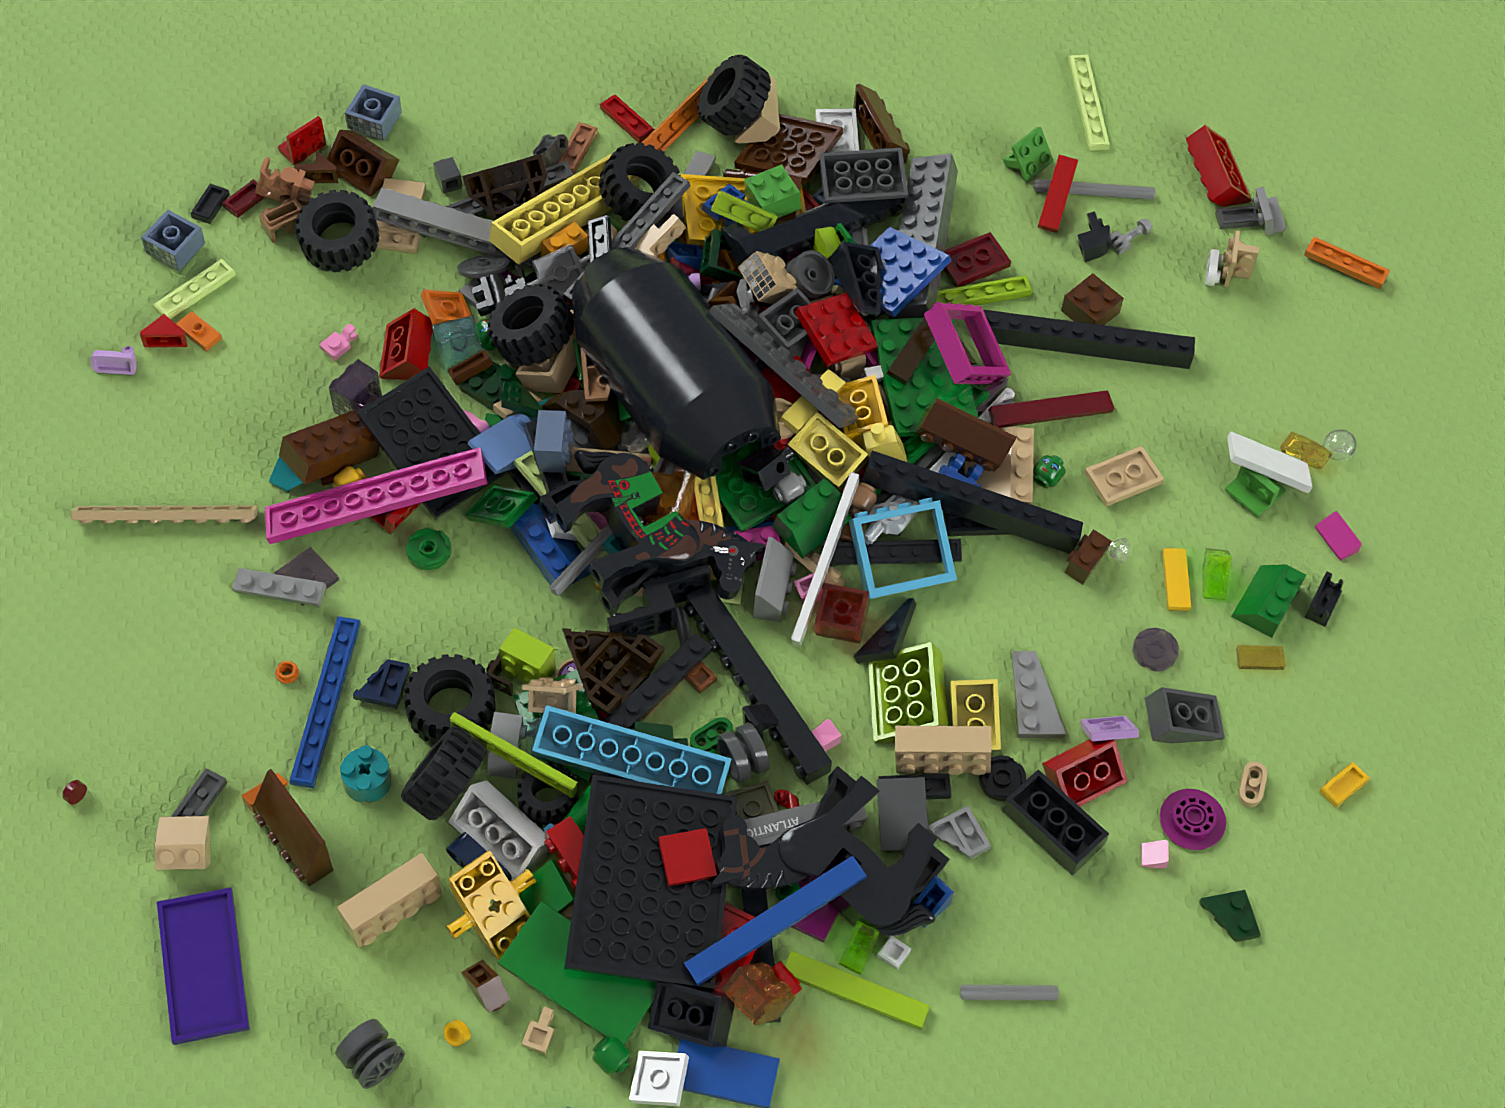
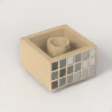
M756 251L738 267L760 302L773 305L797 288L795 278L787 272L785 262L778 256L775 257L768 253Z

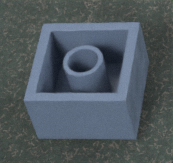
M538 410L534 453L539 472L566 473L567 464H571L569 444H573L574 433L571 431V420L567 419L566 411Z

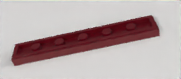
M1106 390L990 406L988 411L993 425L998 428L1112 413L1115 408L1109 391Z

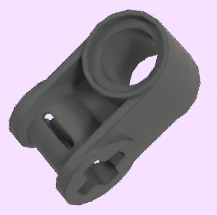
M564 134L557 136L544 135L538 146L533 150V156L542 153L546 168L557 164L568 148L567 137Z

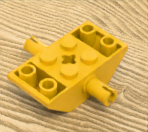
M488 850L449 877L448 880L453 896L464 915L446 926V929L450 930L449 934L453 939H456L473 927L484 944L500 960L530 917L519 898V893L536 883V879L532 878L533 874L527 869L510 882L492 852Z

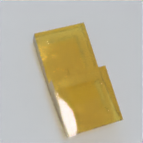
M1291 432L1281 445V452L1299 457L1301 461L1308 463V466L1322 470L1332 456V453L1325 447L1294 432Z

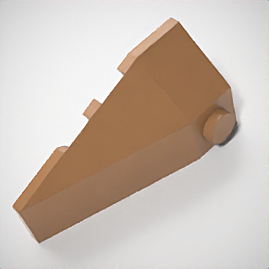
M580 347L585 402L608 400L611 388Z

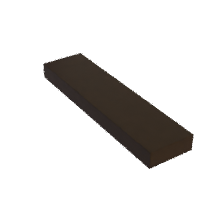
M925 316L887 372V375L906 385L935 341Z

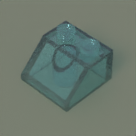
M474 315L432 325L433 339L444 374L448 373V369L483 350Z

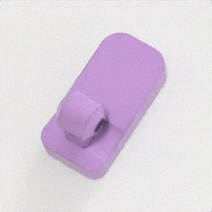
M131 346L122 348V353L96 350L90 358L92 369L98 373L134 375L137 369L134 348Z

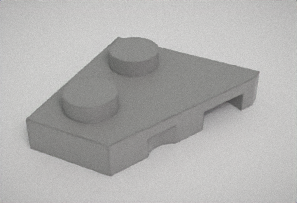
M969 806L928 826V831L968 859H972L991 849L989 841Z

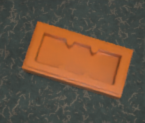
M192 311L176 323L187 337L206 352L222 339L218 331Z

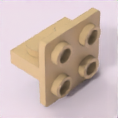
M1235 231L1234 237L1229 238L1227 250L1224 253L1223 262L1225 266H1223L1221 279H1224L1223 287H1228L1231 276L1250 279L1259 254V247L1239 243L1240 231Z
M552 677L531 679L530 683L522 685V690H529L528 712L544 713L545 707L548 705L576 714V690L583 689V684L575 683V679H561V681H554Z

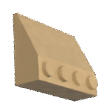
M1022 427L1002 428V430L1017 438L1001 466L995 472L983 470L976 483L981 485V488L1032 505L1034 429ZM968 461L964 462L965 477L968 467L971 466L973 468L974 465L977 463Z

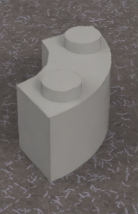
M494 712L491 733L521 750V741L526 738L527 725H524L522 715ZM488 751V775L517 778L518 771H522V769Z

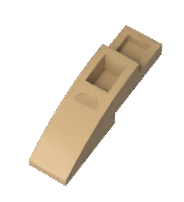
M673 214L659 229L653 224L640 239L635 249L658 257L660 253L665 252L668 246L682 234L686 226Z

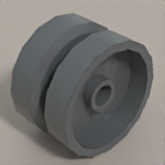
M805 251L789 261L785 266L787 272L795 278L797 288L809 301L822 297L833 288L835 282L834 270L828 259L819 252Z
M747 722L736 727L735 734L729 730L717 736L719 752L721 756L731 758L728 772L737 783L751 778V771L755 774H760L770 769L766 748L760 735L751 723Z

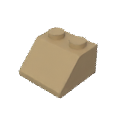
M210 816L159 817L155 841V870L205 869L211 864Z

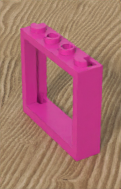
M938 302L933 304V307L924 313L954 384H995L1003 380V378L1012 375L981 306H974L972 304L962 305V303L943 304ZM951 319H962L965 321L985 367L971 366Z

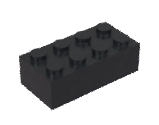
M1039 769L1006 798L1002 810L1072 876L1105 845L1109 833Z

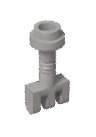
M1140 219L1137 222V227L1124 235L1119 231L1111 234L1112 247L1117 249L1119 254H1123L1131 248L1130 240L1141 233L1147 235L1151 232L1153 228L1151 222L1148 219Z

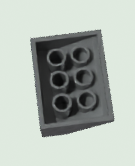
M902 148L820 153L819 171L825 203L908 198Z

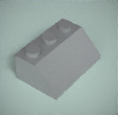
M768 537L755 593L753 617L780 622L782 614L786 615L789 601H785L786 595H791L793 582L789 580L790 576H795L797 563L793 562L794 553L772 537Z

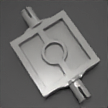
M572 244L547 254L532 262L537 273V279L527 283L526 286H534L535 284L547 285L556 289L561 296H564L568 288L584 272V266L590 264V254L580 259L576 255Z
M741 279L737 288L741 313L745 317L755 320L762 313L760 304H756L755 294L747 281Z

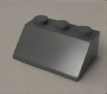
M796 288L759 314L754 321L757 322V328L760 331H765L773 336V342L776 345L788 349L807 335L795 311L798 307L811 304V302Z

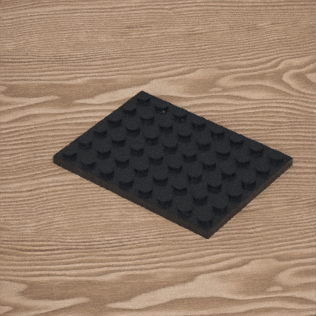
M593 775L564 969L714 990L716 975L698 986L684 963L721 939L727 884L712 888L711 884L716 878L668 887L658 837L707 828L714 863H716L722 855L720 829L728 818L735 816L738 797Z

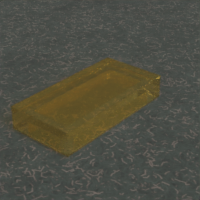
M1237 645L1238 669L1284 670L1283 646Z

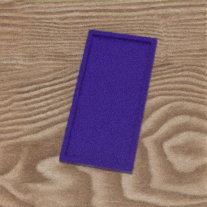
M232 888L157 901L172 1044L177 1045L250 1030Z

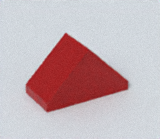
M165 314L140 331L144 347L188 346L184 331Z

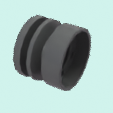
M377 1019L368 1020L357 1026L341 1041L335 1052L336 1057L346 1069H353V1077L358 1079L359 1084L364 1089L374 1087L391 1075L405 1056L404 1050L401 1046H397L395 1039H387L388 1031Z

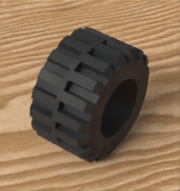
M548 761V766L576 781L574 775L571 776V771L568 768L563 770L562 764L558 763L557 766H554L553 762ZM525 771L521 775L522 780L519 779L517 784L519 809L530 820L537 822V826L541 828L543 824L560 823L578 800V792L573 798L560 792L561 795L554 801H539L534 797L535 794L543 788L553 787Z

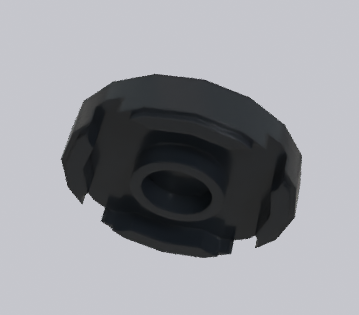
M1002 755L991 757V773L979 775V784L982 791L996 801H1005L1007 797L1026 781V773L1023 766L1014 761L1013 758Z

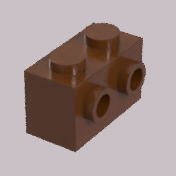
M1094 529L1089 536L1084 534L1078 543V546H1080L1078 551L1073 550L1066 561L1069 564L1064 573L1083 585L1106 554L1112 541Z

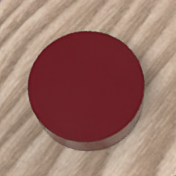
M80 780L71 781L64 788L62 797L70 805H75L84 798L87 786Z

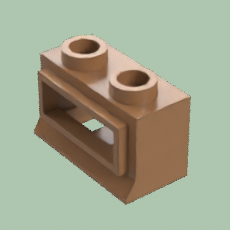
M296 198L284 200L280 206L273 209L267 208L259 215L261 227L272 243L276 242L275 230L284 227L288 234L294 231L293 222L296 221L297 215L301 214L300 209L302 208Z

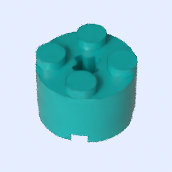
M364 745L350 752L344 758L340 765V773L345 791L350 798L357 802H375L387 794L391 785V773L388 761L383 753Z

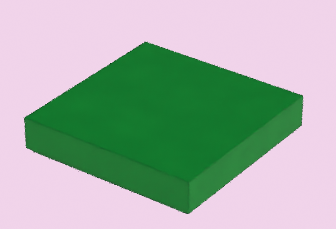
M554 859L549 860L533 873L532 878L536 879L535 884L519 893L530 916L540 902L561 914L574 904L575 897L558 863Z

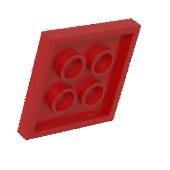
M847 293L798 307L795 311L796 316L827 366L875 351L878 347L875 338Z

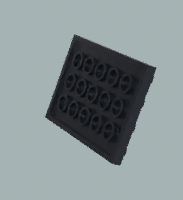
M430 366L362 408L356 414L397 470L472 450L467 443L480 434ZM484 462L487 478L486 485L422 503L433 518L437 520L505 475L508 471L495 474Z

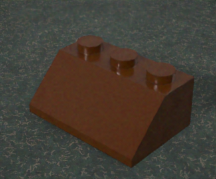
M340 129L327 157V160L336 166L338 176L370 196H373L383 186L385 178H392L400 160L355 131Z

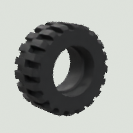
M735 55L729 57L728 60H724L714 70V73L709 76L706 85L702 88V94L699 96L697 106L699 116L702 121L725 136L741 133L745 127L748 128L751 125V122L758 117L760 110L762 111L764 108V103L769 97L768 92L771 89L769 73L745 55Z
M629 143L617 148L601 171L599 179L600 194L602 198H605L604 203L606 206L611 207L612 212L615 215H620L622 220L630 221L673 172L679 174V169L677 165H673V160L670 156L667 157L661 149L658 151L655 149V146L650 144L645 146L644 143H636V145ZM627 175L642 178L651 186L654 193L644 192L636 188L630 182ZM671 209L664 215L662 219H664L669 214Z
M329 190V193L323 194L322 192L317 194V198L314 199L312 197L308 200V205H303L300 209L301 214H298L296 217L295 233L305 258L313 266L321 267V270L329 271L330 269L333 272H340V270L344 269L349 271L354 266H361L364 260L367 261L372 256L371 252H375L379 242V228L371 206L368 205V202L363 197H359L354 192L349 194L346 190H340V192ZM346 222L355 225L349 234L340 239L327 240L321 238L323 231L333 224Z
M541 284L527 285L523 289L518 288L514 290V293L505 296L504 300L495 306V311L492 310L488 320V335L507 362L518 366L523 364L524 366H532L533 363L540 364L543 360L552 358L553 354L559 353L563 349V345L567 344L570 340L569 335L573 333L574 318L556 289Z
M444 654L439 659L435 657L428 659L429 663L426 665L421 663L417 667L418 672L411 673L409 682L406 683L404 688V704L408 722L411 724L413 731L419 733V737L422 740L428 741L430 739L431 745H435L450 728V717L452 714H442L428 706L430 699L437 692L447 688L462 689L472 696L471 702L463 710L456 713L488 730L487 724H492L494 712H496V702L492 679L489 673L485 672V668L481 664L476 665L475 660L469 657L465 660L462 655L455 654L454 657H449V654Z
M458 726L449 728L427 753L406 783L401 794L403 802L428 820H437L457 799L474 776V773L485 757V746Z

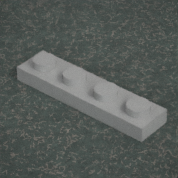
M239 568L232 589L237 593L320 607L326 585L324 582Z

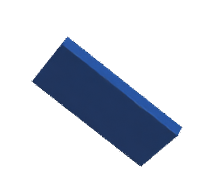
M680 1039L677 1053H686L689 1056L683 1091L759 1108L770 1107L780 1058L730 1047L710 1048Z

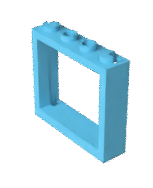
M932 498L919 500L920 505L911 506V502L897 505L898 509L891 511L889 507L876 509V514L868 515L867 511L854 514L855 518L848 520L866 600L957 580L940 500L933 502ZM931 509L945 573L875 588L861 524Z

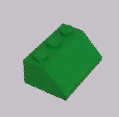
M825 477L779 513L772 527L803 559L826 541L842 495ZM849 512L846 517L844 525L849 522L848 520L851 519Z
M1286 564L1261 565L1231 617L1272 638L1300 590L1306 574Z

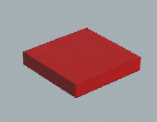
M707 828L658 837L668 887L717 877Z

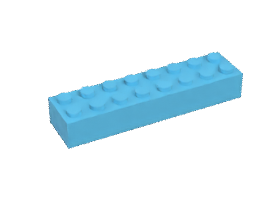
M548 705L545 707L532 749V755L600 776L722 794L731 758Z

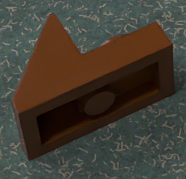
M316 152L315 164H295L294 168L298 172L300 169L306 171L305 178L313 180L315 183H338L336 166L319 152Z

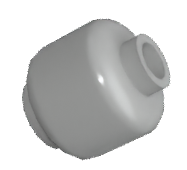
M790 471L787 476L772 486L771 489L779 503L783 502L789 505L805 494L804 487L807 485L802 475L797 476L794 472Z

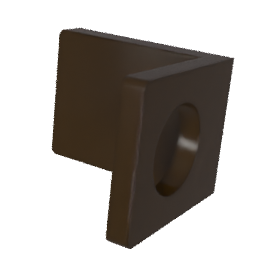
M499 653L495 660L490 661L486 672L489 673L492 679L494 689L512 696V683L498 677L502 671ZM497 682L503 684L506 688L500 686Z

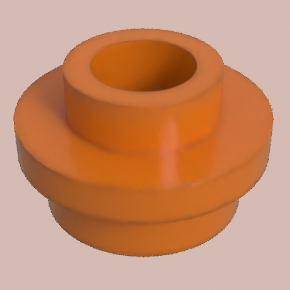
M284 661L276 668L275 675L279 682L290 684L297 680L299 669L295 663ZM285 672H291L289 675H284Z

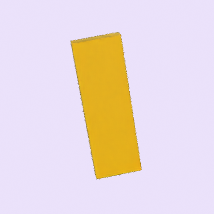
M1163 548L1162 556L1167 610L1190 611L1191 597L1186 549Z

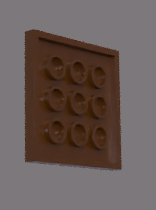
M779 114L780 129L778 133L765 142L748 143L734 161L736 169H748L751 172H764L782 164L789 175L802 178L801 183L808 184L820 167V153L831 152L843 135V127Z

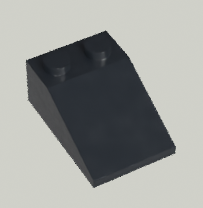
M657 983L648 1029L710 1048L726 1047L736 997L714 990L686 985Z

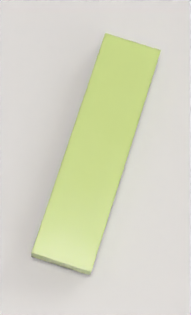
M220 259L153 304L154 309L161 316L165 314L172 319L236 276L235 271L223 259Z

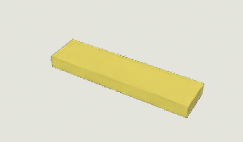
M829 369L820 377L823 381L822 384L827 389H832L836 393L846 383ZM801 396L781 416L779 421L784 422L787 428L797 434L819 410L805 397Z

